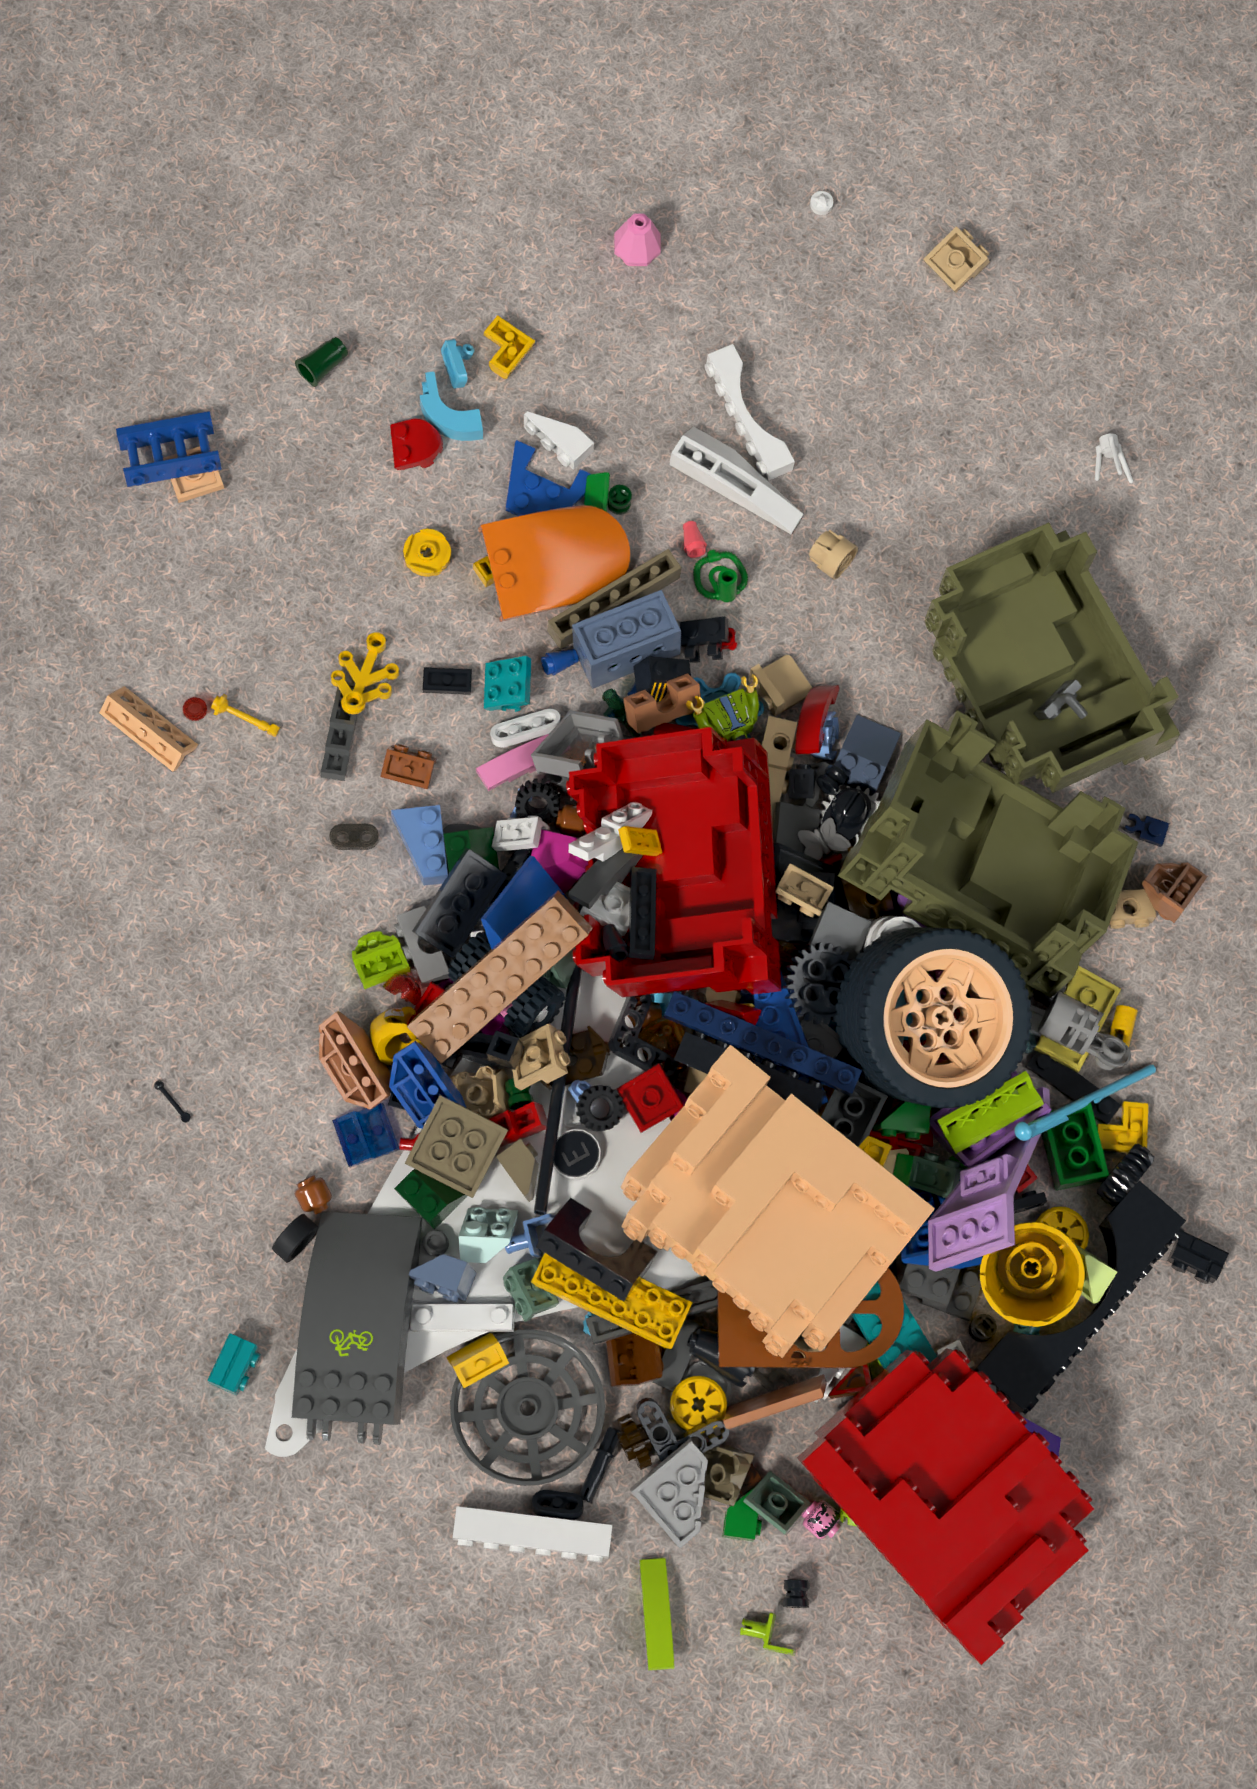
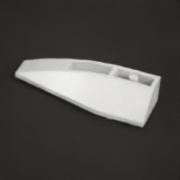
M692 427L681 437L671 453L670 466L789 534H792L803 517V513L740 454L696 427Z

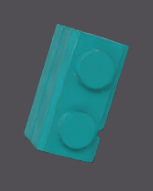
M229 1333L209 1375L208 1383L236 1396L239 1390L244 1392L250 1379L246 1375L250 1367H256L261 1355L258 1353V1346Z

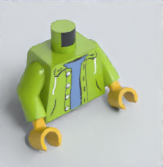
M752 674L753 681L749 685L746 683L745 676L741 678L742 684L747 688L746 691L742 688L705 704L701 697L695 696L697 700L695 707L688 700L686 706L688 709L694 710L693 716L699 729L712 727L720 737L727 739V742L748 739L746 734L752 732L753 726L758 719L759 701L757 690L754 689L758 684L757 677Z

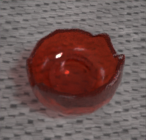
M395 973L382 985L384 989L393 995L401 993V999H405L406 1002L410 1001L414 1006L421 1000V988L418 982L408 974Z

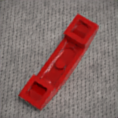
M839 685L815 686L808 692L798 721L795 745L796 754L820 753L824 741L822 729L830 705L836 702L840 689Z

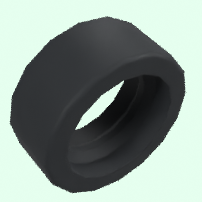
M301 1214L279 1235L272 1246V1250L288 1263L296 1258L310 1243L319 1227L305 1214Z

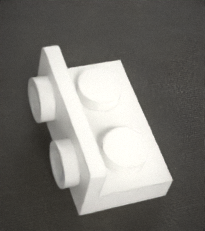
M528 816V818L521 819L508 818L507 820L497 821L492 848L496 851L538 848L541 829L549 831L550 827L538 816Z

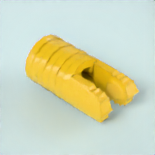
M1117 1005L1110 1035L1117 1037L1118 1033L1123 1034L1122 1041L1129 1047L1138 1010L1125 1005Z

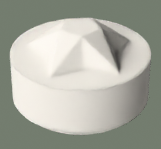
M818 191L812 195L810 208L814 213L825 215L832 210L833 198L828 192Z

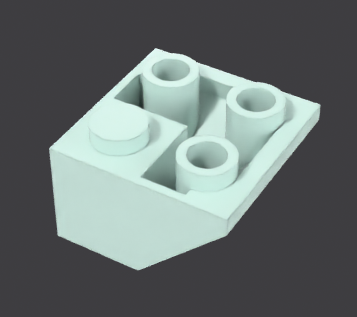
M483 1207L468 1208L459 1233L460 1260L486 1263L506 1247L512 1238L519 1215L518 1210H509L507 1208L485 1209Z

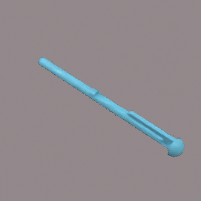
M1150 1064L1028 1124L1019 1122L1015 1127V1135L1022 1141L1030 1140L1069 1120L1068 1115L1084 1108L1091 1101L1094 1100V1103H1098L1103 1098L1154 1074L1156 1068Z

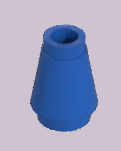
M575 649L548 652L545 656L541 657L544 672L547 675L552 674L553 676L579 661Z

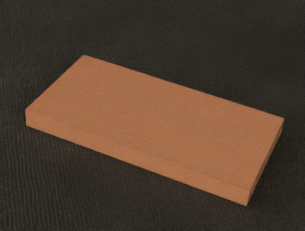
M824 1374L728 1406L723 1419L725 1428L731 1429L823 1398L827 1385Z

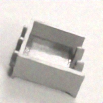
M570 710L531 754L537 774L544 772L569 777L570 771L597 768L593 758L596 752V744L618 741L624 737L618 719Z

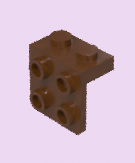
M635 1333L606 1341L611 1387L638 1386L662 1377L664 1365L661 1360L660 1345Z

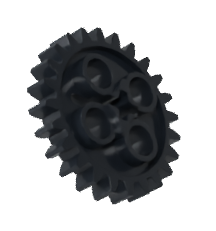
M816 943L815 947L807 945L806 951L804 949L798 950L800 958L796 956L791 957L794 966H786L787 970L791 973L790 975L783 976L784 979L789 980V984L784 985L783 989L790 990L785 999H793L789 1007H798L796 1015L802 1016L805 1014L804 1021H811L813 1019V1024H820L821 1021L823 1024H830L831 1020L835 1022V1015H837L836 1003H838L837 996L841 989L805 983L803 978L841 985V982L845 979V973L850 969L849 966L856 960H847L849 952L841 953V946L833 948L832 943H826L825 946H823V943ZM812 963L816 966V973L814 975L810 972ZM835 967L839 970V977L837 980L833 976V970ZM808 988H810L813 993V996L810 1000L806 996V991ZM831 992L835 994L836 1000L834 1004L829 1000Z

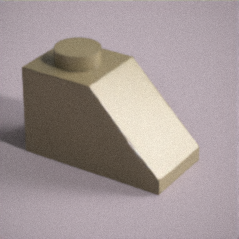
M519 1139L497 1155L496 1158L527 1201L530 1202L533 1200L539 1163L535 1159L538 1153L530 1142L525 1145Z

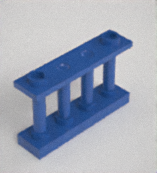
M210 411L116 428L120 450H128L131 466L123 468L127 487L222 469L218 451L211 452L207 435L214 434ZM198 437L201 454L187 456L184 439ZM175 441L178 458L163 460L161 444ZM151 446L154 462L140 465L137 448Z

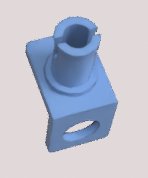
M549 1213L523 1221L524 1233L511 1238L510 1243L505 1247L506 1252L511 1254L529 1248L532 1256L541 1257V1250L536 1248L539 1240L535 1227L550 1223L556 1215Z

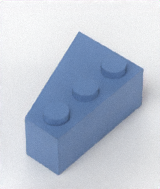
M440 805L391 810L392 820L423 885L443 884L448 876Z

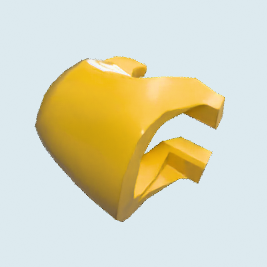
M411 1007L388 1009L375 1017L371 1022L370 1035L372 1044L379 1060L385 1065H393L394 1054L414 1041L426 1049L422 1042L416 1039L417 1037L407 1027L410 1018L416 1015V1011ZM407 1033L412 1041L403 1043L399 1038L400 1034Z

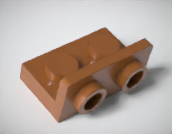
M395 744L394 747L390 746L386 751L380 777L428 789L437 758L432 757V753L418 750V753L408 751L409 747Z

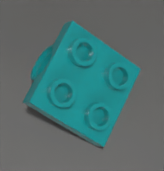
M522 656L485 663V710L506 711V709H515V712L521 710V706L530 704L532 660L530 657Z

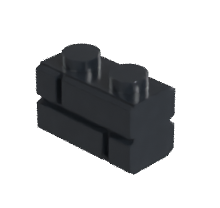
M1183 1232L1175 1241L1167 1261L1172 1263L1171 1267L1176 1271L1182 1273L1188 1271L1195 1275L1194 1278L1197 1281L1208 1284L1209 1282L1214 1283L1218 1279L1229 1253L1187 1232Z

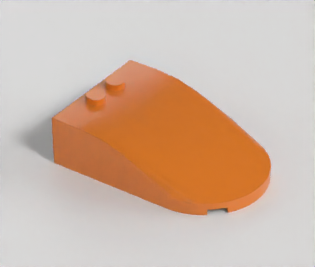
M577 505L482 524L478 528L479 533H483L501 609L500 622L575 605L624 576L630 562V546L624 529L612 515L593 506Z

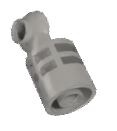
M1060 991L1055 994L1040 1022L1037 1031L1039 1034L1080 1055L1088 1052L1095 1056L1096 1064L1105 1070L1124 1066L1131 1060L1130 1049L1122 1040L1110 1034L1097 1032L1100 1027L1098 1023L1104 1013Z

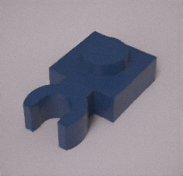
M1135 814L1128 815L1127 819L1134 821L1135 826L1125 825L1123 829L1125 832H1139V840L1159 847L1163 846L1170 823L1150 816H1146L1145 820L1141 821Z

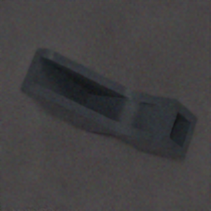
M495 1031L494 1035L477 1032L453 1054L493 1069H499L500 1065L515 1070L525 1047L519 1038L499 1031Z

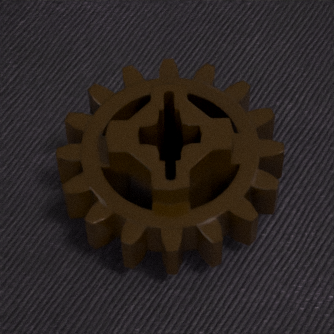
M629 1413L618 1418V1424L621 1432L617 1433L618 1440L628 1461L634 1459L640 1470L651 1466L652 1462L648 1453L652 1451V1445L641 1422L635 1424Z

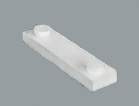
M412 1304L410 1330L412 1332H514L515 1306L513 1304Z

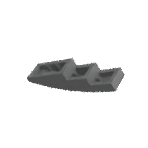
M349 685V687L353 691L354 686ZM337 687L325 745L321 778L345 781L358 714H348L343 710L341 700L344 696Z
M622 848L605 861L598 859L569 891V898L591 909L601 895L606 896L617 881L619 883L623 882L630 873L631 868L638 863L643 855L624 853Z

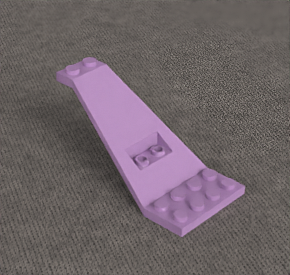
M1045 1087L1036 1089L1042 1100L1050 1107L1049 1089ZM1041 1134L1027 1141H1022L1015 1137L980 1164L960 1172L959 1183L928 1220L930 1270L937 1272L1015 1245L1013 1196Z

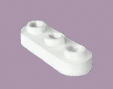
M544 709L496 724L490 731L491 741L497 747H508L550 734L561 721L560 714L554 709Z

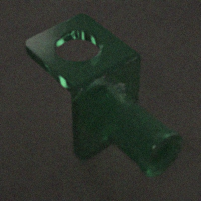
M615 689L606 690L602 695V699L609 707L603 715L618 719V722L624 724L634 738H638L642 732L637 733L627 723L624 699L620 698Z

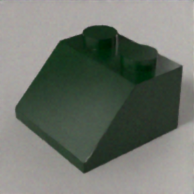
M493 827L444 834L449 873L465 848L470 849L499 869L497 851L492 848L494 838Z
M416 1169L412 1170L394 1188L434 1230L467 1197V1195Z

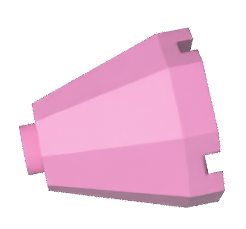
M634 213L614 233V254L620 257L627 266H648L661 253V234L651 219L645 214Z

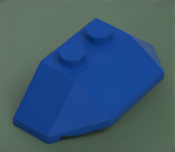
M414 1041L394 1054L389 1087L418 1128H423L439 1095L466 1107L462 1095L437 1059L418 1042Z

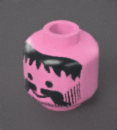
M825 1500L814 1501L802 1515L805 1518L803 1526L818 1539H823L827 1535L832 1538L841 1527L838 1524L840 1513Z

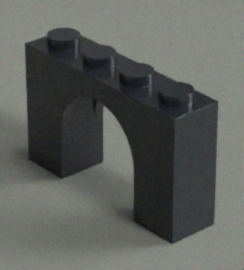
M570 1197L544 1229L536 1248L624 1302L648 1271L658 1251L636 1239L620 1256L607 1257L593 1252L580 1238V1232L584 1229L592 1210Z

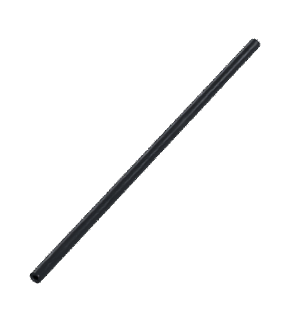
M579 904V909H578V912H579V913L581 912V909L583 908V905H581V904ZM577 965L567 985L561 1031L566 1037L563 1049L568 1056H570L582 969ZM567 1074L553 1080L534 1205V1213L538 1215H545L547 1213Z

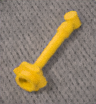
M223 694L221 697L217 695L212 703L211 709L215 710L214 715L227 711L257 726L258 729L264 732L267 731V734L276 737L280 729L275 724L269 725L264 720H259L229 706L226 694Z

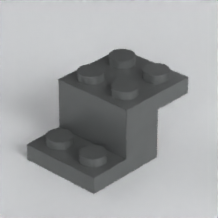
M907 1264L900 1289L902 1292L922 1298L921 1304L970 1321L981 1289L980 1270L966 1267L962 1269L946 1268L935 1272L930 1270L927 1265Z

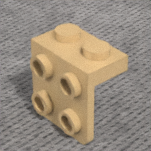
M790 655L781 657L763 669L760 664L750 669L749 683L751 684L753 681L752 674L755 675L758 679V684L754 689L757 690L764 706L772 712L774 717L804 700L812 689V686Z
M790 863L775 892L779 894V900L788 905H791L792 902L800 905V911L813 918L814 914L821 915L822 908L834 887Z

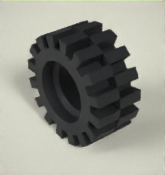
M534 778L533 783L528 780L525 782V786L522 784L517 792L515 801L516 813H520L519 818L538 816L545 823H547V820L551 823L554 817L556 818L560 806V794H558L557 787L553 789V783L551 782L546 785L545 779L538 783V778ZM533 796H539L547 801V805L544 808H534L529 804L528 800Z
M596 1085L585 1089L584 1093L579 1095V1101L576 1103L578 1108L576 1114L580 1117L579 1121L581 1124H584L586 1128L593 1131H605L618 1125L619 1119L624 1114L622 1113L624 1104L622 1105L621 1101L623 1099L617 1094L618 1092L615 1089H611L610 1086ZM597 1098H602L609 1104V1112L603 1118H597L591 1112V1104Z

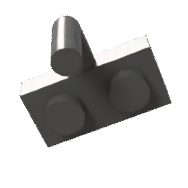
M1076 679L1065 681L1033 714L1039 720H1052L1061 713L1060 708L1066 703L1080 719H1083L1087 716L1088 712L1076 699V692L1082 686Z

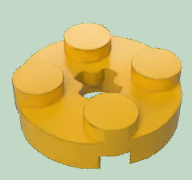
M422 529L420 532L410 535L405 541L403 548L406 566L413 573L420 576L430 577L441 574L451 560V547L446 537L434 529ZM430 548L432 556L424 557V554L420 553Z

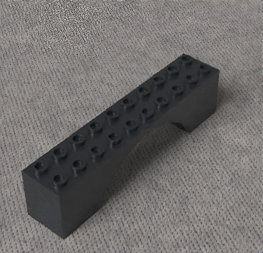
M1139 1180L1099 1225L1106 1244L1108 1265L1117 1271V1274L1091 1314L1075 1327L1055 1334L1027 1335L1010 1330L974 1371L977 1373L982 1371L991 1380L992 1383L990 1385H996V1393L1000 1391L1010 1402L1007 1407L1011 1411H1017L1026 1415L1039 1402L1036 1396L1038 1394L1042 1396L1056 1382L1053 1376L1056 1375L1058 1377L1072 1363L1069 1359L1070 1356L1074 1358L1088 1344L1085 1339L1087 1337L1091 1339L1103 1327L1104 1323L1101 1320L1103 1318L1107 1320L1120 1307L1117 1301H1123L1137 1287L1134 1282L1138 1283L1153 1268L1150 1263L1155 1264L1168 1251L1169 1248L1165 1245L1168 1244L1170 1246L1185 1231L1182 1225L1186 1220Z

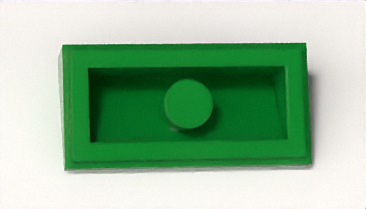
M604 472L587 476L584 505L597 507L607 512L609 473Z
M898 1153L893 1175L908 1187L914 1156Z

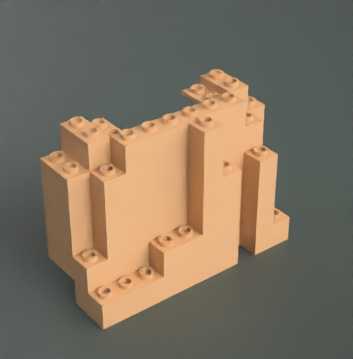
M730 1045L713 1064L705 1079L688 1097L685 1106L627 1172L621 1189L629 1200H636L637 1202L627 1213L621 1227L624 1229V1233L632 1240L637 1239L639 1242H642L648 1235L652 1244L657 1248H664L667 1252L672 1248L673 1254L682 1260L685 1258L692 1264V1268L697 1274L705 1275L712 1280L713 1286L718 1291L726 1292L734 1298L733 1302L739 1308L750 1311L751 1314L748 1318L752 1320V1325L759 1331L768 1333L762 1342L765 1344V1348L774 1356L779 1355L783 1358L801 1335L805 1338L804 1341L807 1345L822 1351L935 1208L793 1094H790L786 1100L780 1097L767 1086L771 1077Z

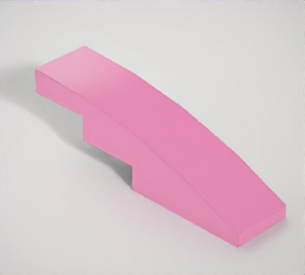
M549 734L525 743L477 767L476 772L487 790L490 791L506 781L510 783L528 772L536 771L531 754ZM569 746L561 756L572 751L571 747Z

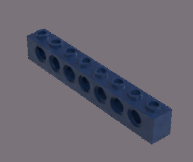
M675 991L664 1014L668 1020L703 1033L713 1039L722 1041L849 1096H852L862 1072L858 1068Z

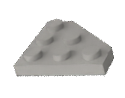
M688 1439L630 1488L634 1496L679 1548L700 1532L701 1507L703 1506L705 1490L704 1480L708 1460L691 1439Z

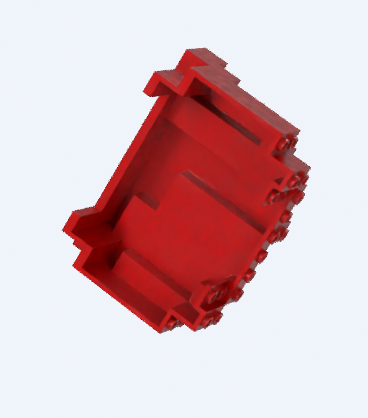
M712 727L596 744V752L593 758L597 768L570 771L569 780L566 782L567 793L578 802L576 806L577 814L583 820L584 830L587 834L601 827L603 817L629 803L637 802L652 810V815L643 828L657 831L662 853L657 856L643 855L634 867L657 869L655 956L653 960L627 957L621 962L616 961L611 956H605L601 932L603 926L591 915L586 914L584 919L591 925L592 930L585 939L576 945V949H573L575 964L592 977L603 975L605 985L621 997L710 987L715 992L746 989L752 995L782 991L779 942L772 937L771 919L777 918L768 752L755 738L725 742ZM593 858L588 861V865L585 866V873L598 859ZM630 873L626 876V878H625V879L623 880V882L621 883V884H623V885H625V886H627V887H629V888H630ZM628 929L626 935L623 937V939H624V941L626 942V944L628 945V947H629V929Z
M946 1348L929 1364V1361L921 1352L906 1349L815 1432L819 1438L802 1452L797 1459L810 1472L809 1475L824 1492L833 1498L931 1610L930 1612L940 1624L956 1638L973 1659L982 1665L1005 1644L1002 1638L1024 1619L1021 1613L1089 1551L1084 1545L1087 1540L1074 1528L1094 1510L1090 1504L1092 1498L1077 1486L1080 1481L1071 1471L1066 1473L1059 1466L1062 1464V1461L1053 1451L1050 1452L1048 1450L1049 1442L1040 1433L1028 1431L1024 1426L1027 1421L1017 1411L1013 1413L1007 1407L1010 1403L1000 1391L995 1393L990 1388L991 1380L982 1371L977 1373L971 1370L967 1365L970 1363V1360L962 1351Z

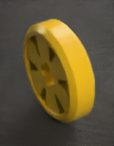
M1053 1207L1043 1212L1036 1220V1223L1047 1224L1058 1230L1063 1229L1066 1232L1065 1235L1073 1243L1083 1249L1086 1248L1089 1240L1088 1227L1083 1217L1073 1209Z
M692 1376L680 1382L674 1389L670 1399L671 1415L675 1422L686 1431L712 1418L723 1420L727 1410V1400L723 1389L717 1382L704 1376ZM696 1397L698 1400L702 1398L705 1401L702 1412H699L698 1409L694 1411L691 1407L694 1404L693 1399Z

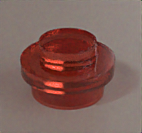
M198 697L186 700L183 705L184 716L191 721L203 719L207 714L205 701Z

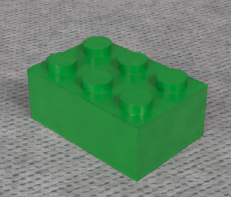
M1091 1103L1068 1115L1069 1120L1041 1133L1055 1191L1103 1182L1109 1176Z

